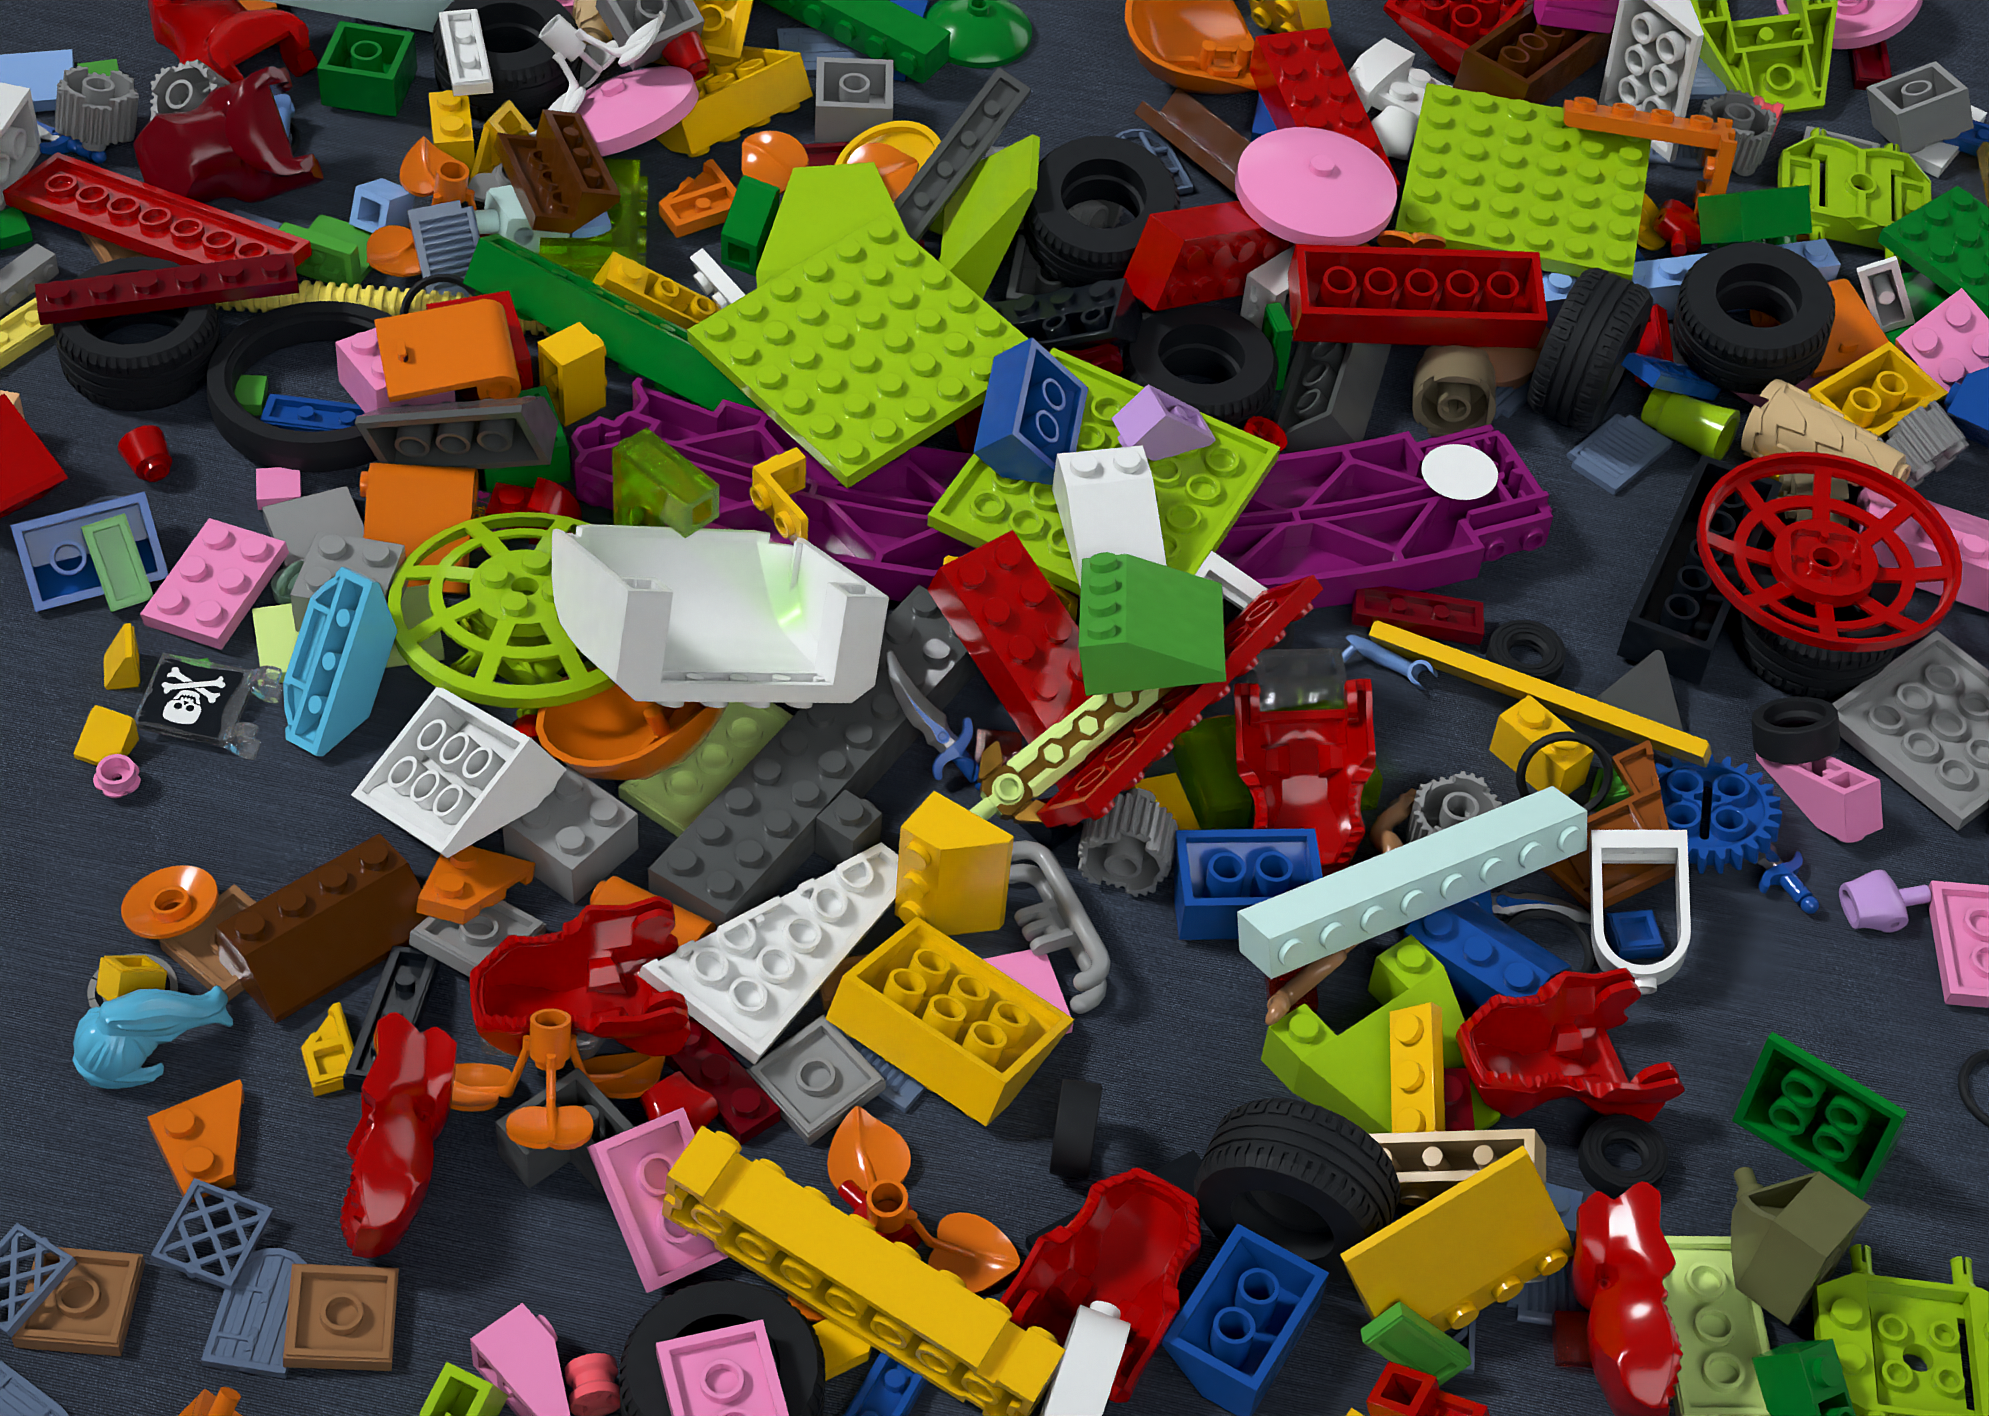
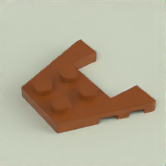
M1649 740L1612 756L1613 768L1629 792L1630 797L1587 817V850L1541 868L1543 872L1590 912L1589 842L1591 830H1669L1654 762L1653 748ZM1602 863L1603 909L1675 876V864Z

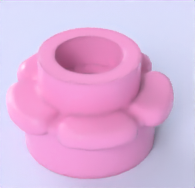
M109 755L103 758L96 767V773L93 778L94 786L97 790H102L106 797L121 798L129 793H133L139 787L141 778L138 774L140 770L125 755Z

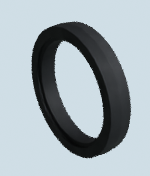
M316 301L276 308L253 317L238 326L218 345L208 365L207 400L219 433L234 449L252 460L268 466L300 470V472L339 471L377 461L378 459L356 425L343 429L319 432L294 431L275 427L247 412L238 402L235 396V389L241 375L259 359L276 350L306 342L339 341L357 333L376 328L375 319L391 317L392 315L361 304Z

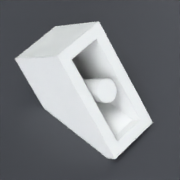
M1896 256L1856 268L1868 310L1884 333L1915 324Z

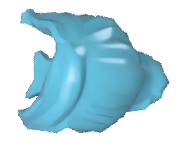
M217 985L203 995H189L171 990L138 989L103 1002L100 1007L89 1009L86 1015L79 1021L73 1041L74 1056L72 1061L77 1072L91 1086L105 1089L128 1088L153 1082L163 1074L164 1065L159 1063L152 1067L142 1068L141 1066L159 1044L171 1042L180 1034L195 1027L214 1023L228 1027L233 1025V1018L226 1009L228 1002L227 993Z

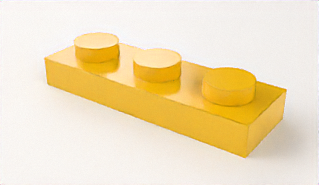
M1429 1002L1390 1011L1392 1133L1445 1131L1442 1008Z

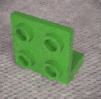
M321 214L308 229L284 222L278 229L309 240L311 243L312 255L296 267L297 274L326 283L335 282L338 287L342 283H347L350 288H353L354 284H361L372 270V267L367 263L366 253L367 242L372 233L350 225L349 222Z

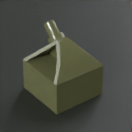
M1742 1167L1734 1172L1738 1191L1736 1193L1737 1203L1732 1210L1731 1256L1735 1287L1772 1315L1789 1325L1811 1300L1816 1286L1825 1283L1832 1276L1870 1211L1871 1206L1820 1171L1764 1187L1758 1184L1752 1168Z

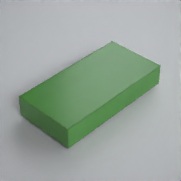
M125 513L81 527L110 611L114 612L150 600L153 597V592Z
M1400 1301L1360 1329L1362 1341L1365 1345L1388 1361L1436 1376L1439 1387L1472 1364L1467 1348Z

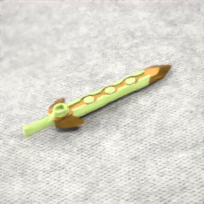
M1175 687L1093 695L1061 722L1051 726L1011 758L1004 766H1001L1003 758L1000 744L998 741L994 742L982 752L977 782L981 783L980 796L983 800L969 811L986 821L996 814L1000 819L1006 821L1014 819V824L1043 823L1036 813L1046 803L1039 800H1031L1041 796L1082 763L1087 755L1133 718L1139 717Z

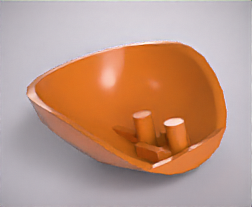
M1126 0L1125 24L1128 38L1140 63L1155 78L1176 88L1179 87L1185 92L1205 95L1240 94L1258 90L1249 71L1254 39L1233 0Z
M598 667L586 668L587 672H590L597 669ZM568 675L565 676V677H563V678H562L561 680H559V681H563V680L569 679ZM615 684L611 688L587 699L561 706L539 708L535 730L542 747L552 756L586 778L647 780L684 762L707 739L721 719L726 707L713 708L702 705L700 702H684L683 707L671 708L659 705L656 702L635 701Z

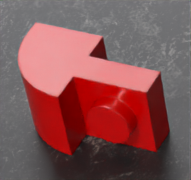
M540 477L537 478L534 488L496 482L485 512V516L512 512L548 513L582 521L581 508L576 498L561 485ZM528 526L505 527V528H508V529H515V528H536V529H544V530H548V529H549V528H546V527H528ZM529 538V544L537 545L541 539Z
M1388 1361L1366 1400L1370 1416H1489L1488 1406L1439 1390L1436 1376Z

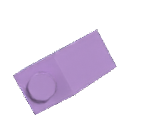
M1149 384L1111 418L1120 433L1118 441L1122 447L1143 445L1146 457L1152 461L1210 446L1216 440L1198 409Z

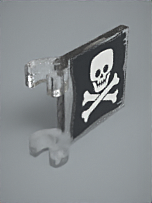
M162 653L134 716L137 729L219 745L238 757L255 760L261 747V741L255 740L259 727L253 723L239 721L251 693L269 703L279 702L283 693V684H279L282 670L274 666H261L248 670Z

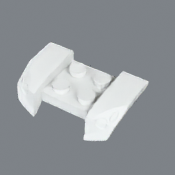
M1383 38L1360 55L1348 72L1366 113L1371 106L1382 112L1387 106H1397L1410 111L1419 119L1426 84H1446L1432 78L1428 72L1422 69L1413 68L1412 63L1415 53L1386 38Z

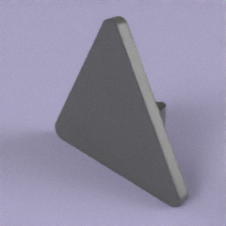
M1660 650L1652 652L1597 696V701L1683 732L1664 654Z

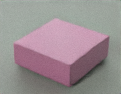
M282 467L256 469V500L258 510H262L264 506L302 497L300 470Z

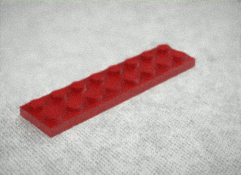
M58 152L3 190L5 203L8 206L152 258L175 262L181 266L260 257L270 254L293 253L296 268L312 255L309 240Z
M1310 575L1262 591L1224 628L1226 681L1176 686L1139 717L1133 718L1036 813L1047 828L1067 824L1068 827H1071L1083 819L1091 818L1093 821H1096L1108 814L1116 805L1113 799L1121 791H1127L1138 784L1145 776L1142 770L1150 762L1158 761L1167 755L1174 747L1172 740L1179 733H1185L1196 726L1203 718L1200 712L1207 705H1212L1224 698L1231 690L1228 684L1235 677H1240L1252 670L1259 662L1256 656L1263 649L1273 647L1286 636L1287 633L1284 628L1290 622L1298 621L1313 609L1314 606L1311 601L1324 589L1316 577Z

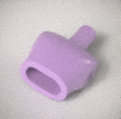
M1875 870L1852 881L1843 883L1839 888V898L1852 928H1870L1892 933L1904 928L1908 924L1909 919L1906 907L1929 903L1931 901V892L1927 885L1898 889L1885 870Z

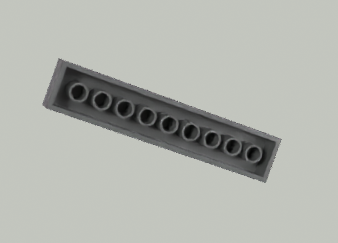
M918 585L886 618L875 686L852 703H813L811 708H801L648 868L649 892L668 899L672 903L715 923L717 931L720 925L767 902L779 891L815 851L816 817L845 789L862 799L922 733V731L911 724L895 697L888 675L886 656L888 650L894 652L901 667L914 685L941 712L979 671L978 666L927 589Z

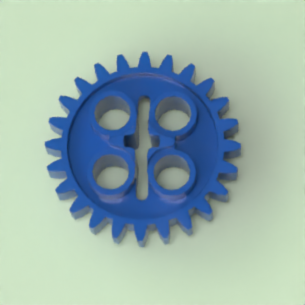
M1711 755L1706 768L1691 762L1682 763L1674 756L1671 757L1670 768L1660 763L1655 764L1669 830H1687L1688 866L1690 863L1697 864L1699 874H1703L1707 865H1713L1719 874H1723L1724 864L1730 863L1739 871L1742 870L1743 858L1755 864L1758 862L1759 852L1765 854L1770 852L1771 842H1777L1781 826L1782 811L1779 810L1781 799L1780 797L1773 796V784H1762L1763 773L1758 772L1748 775L1747 763H1743L1737 768L1731 767V757L1729 756L1724 758L1721 763L1714 762L1713 755ZM1708 786L1712 789L1708 839L1704 840L1700 838L1703 787Z

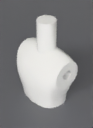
M1387 106L1371 123L1387 157L1407 160L1413 149L1419 119L1410 111L1397 106Z

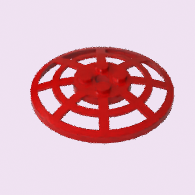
M1802 451L1776 453L1755 458L1736 466L1718 480L1709 491L1698 518L1696 537L1699 555L1707 574L1718 590L1739 611L1757 624L1780 636L1808 646L1831 651L1871 652L1906 645L1925 636L1943 621L1951 610L1962 583L1963 564L1959 545L1949 525L1937 509L1919 492L1900 479L1874 466L1851 458L1827 453ZM1814 474L1812 495L1786 496L1765 503L1751 485L1756 480L1776 475ZM1832 477L1843 479L1866 487L1888 498L1896 506L1879 519L1855 505L1830 498ZM1736 491L1751 512L1740 522L1732 541L1710 532L1709 529L1716 510L1728 496ZM1790 510H1812V519L1797 521L1788 526L1776 516L1778 513ZM1830 513L1849 518L1867 529L1858 534L1847 526L1830 521ZM1912 517L1921 525L1933 541L1940 556L1942 566L1915 568L1914 560L1907 546L1894 530L1908 518ZM1760 523L1776 538L1771 552L1746 546L1750 533ZM1882 540L1893 553L1899 568L1879 567L1877 555L1872 547ZM1710 548L1733 557L1740 578L1752 594L1743 596L1727 580L1715 562ZM1815 560H1825L1828 562L1830 567L1823 566L1817 563ZM1747 562L1770 567L1778 583L1763 589L1752 575ZM1944 581L1943 593L1939 604L1928 620L1920 624L1900 615L1910 602L1916 583ZM1874 583L1901 584L1898 596L1891 605L1886 607L1868 595ZM1793 595L1804 602L1815 605L1816 618L1796 612L1779 601ZM1854 604L1871 615V617L1860 620L1835 621L1834 608ZM1769 607L1774 612L1791 621L1818 629V633L1786 623L1763 611L1761 608ZM1883 624L1901 631L1900 633L1873 638L1838 636V632L1863 631Z

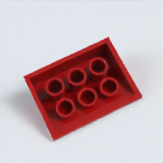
M1388 0L1384 4L1383 11L1442 69L1457 76L1467 48L1531 5L1534 0Z

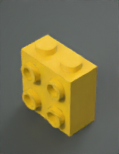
M1248 0L1253 21L1263 29L1269 28L1276 33H1285L1318 28H1327L1328 30L1332 26L1326 0Z

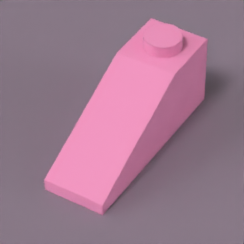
M1756 753V760L1818 829L1845 843L1858 842L1866 835L1883 829L1880 779L1831 756L1803 764H1782L1770 762L1759 757Z
M521 1303L470 1338L473 1366L486 1381L494 1384L508 1395L505 1403L517 1416H571L555 1343L558 1341V1337L550 1322L543 1315L535 1317Z

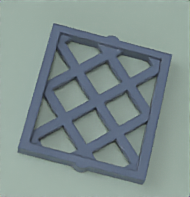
M194 1178L154 1248L151 1260L186 1273L190 1278L196 1277L231 1291L273 1215V1208L242 1197L235 1191H227ZM208 1193L223 1199L224 1202L206 1207L201 1194ZM194 1197L199 1210L184 1215ZM239 1205L256 1212L257 1215L239 1220L234 1207ZM227 1209L232 1223L214 1229L209 1215ZM202 1218L207 1232L189 1237L184 1223ZM257 1224L248 1241L243 1228ZM178 1228L182 1240L167 1245L175 1229ZM236 1231L241 1245L223 1251L218 1236ZM211 1239L216 1253L198 1259L192 1245ZM185 1248L191 1262L184 1263L168 1257L167 1254ZM242 1253L231 1271L226 1258ZM219 1261L225 1275L217 1276L202 1270L201 1267Z
M16 1223L0 1241V1266L10 1264V1276L0 1279V1288L10 1285L9 1298L0 1301V1310L8 1308V1321L0 1322V1331L11 1338L78 1263L72 1256L54 1246L46 1237L41 1238L19 1223ZM20 1239H30L36 1243V1248L20 1252ZM11 1248V1255L3 1257V1255ZM51 1252L60 1258L59 1263L43 1267L44 1254ZM35 1257V1269L19 1274V1261ZM51 1274L43 1283V1276ZM34 1279V1291L18 1296V1283ZM25 1303V1305L17 1312V1305Z

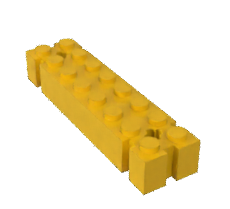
M704 1126L700 1127L667 1174L665 1192L668 1194L663 1200L662 1215L696 1237L699 1233L715 1242L714 1248L914 1373L923 1376L927 1381L962 1403L968 1400L981 1408L983 1416L1032 1415L1050 1386L1056 1369L1066 1351L1058 1345L1057 1339L1051 1333L1037 1326H1031L1025 1331L1009 1321L1012 1313L1001 1302L993 1298H981L968 1290L964 1281L956 1274L948 1270L937 1271L921 1261L920 1255L909 1245L902 1242L892 1243L877 1234L874 1226L868 1220L857 1214H849L848 1216L832 1206L829 1198L818 1189L811 1186L803 1188L786 1177L783 1169L776 1163L764 1158L760 1160L755 1159L752 1162L739 1154L742 1150L741 1145L729 1134L722 1131L714 1133Z

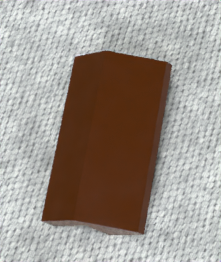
M1179 87L1161 111H1158L1145 101L1141 102L1134 112L1138 117L1236 194L1235 176L1239 160L1243 151L1252 142Z
M542 109L535 137L497 133L494 145L495 150L532 230L571 234L619 203L621 194L580 113Z

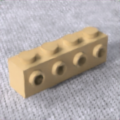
M1535 1129L1369 1134L1381 1145L1392 1161L1400 1184L1399 1203L1403 1205L1422 1206L1430 1201V1199L1437 1197L1522 1145L1528 1152L1546 1188V1146Z

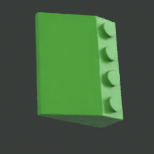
M1103 552L1095 554L1091 558H1083L1078 648L1086 696L1226 681L1222 583L1129 554L1115 555Z

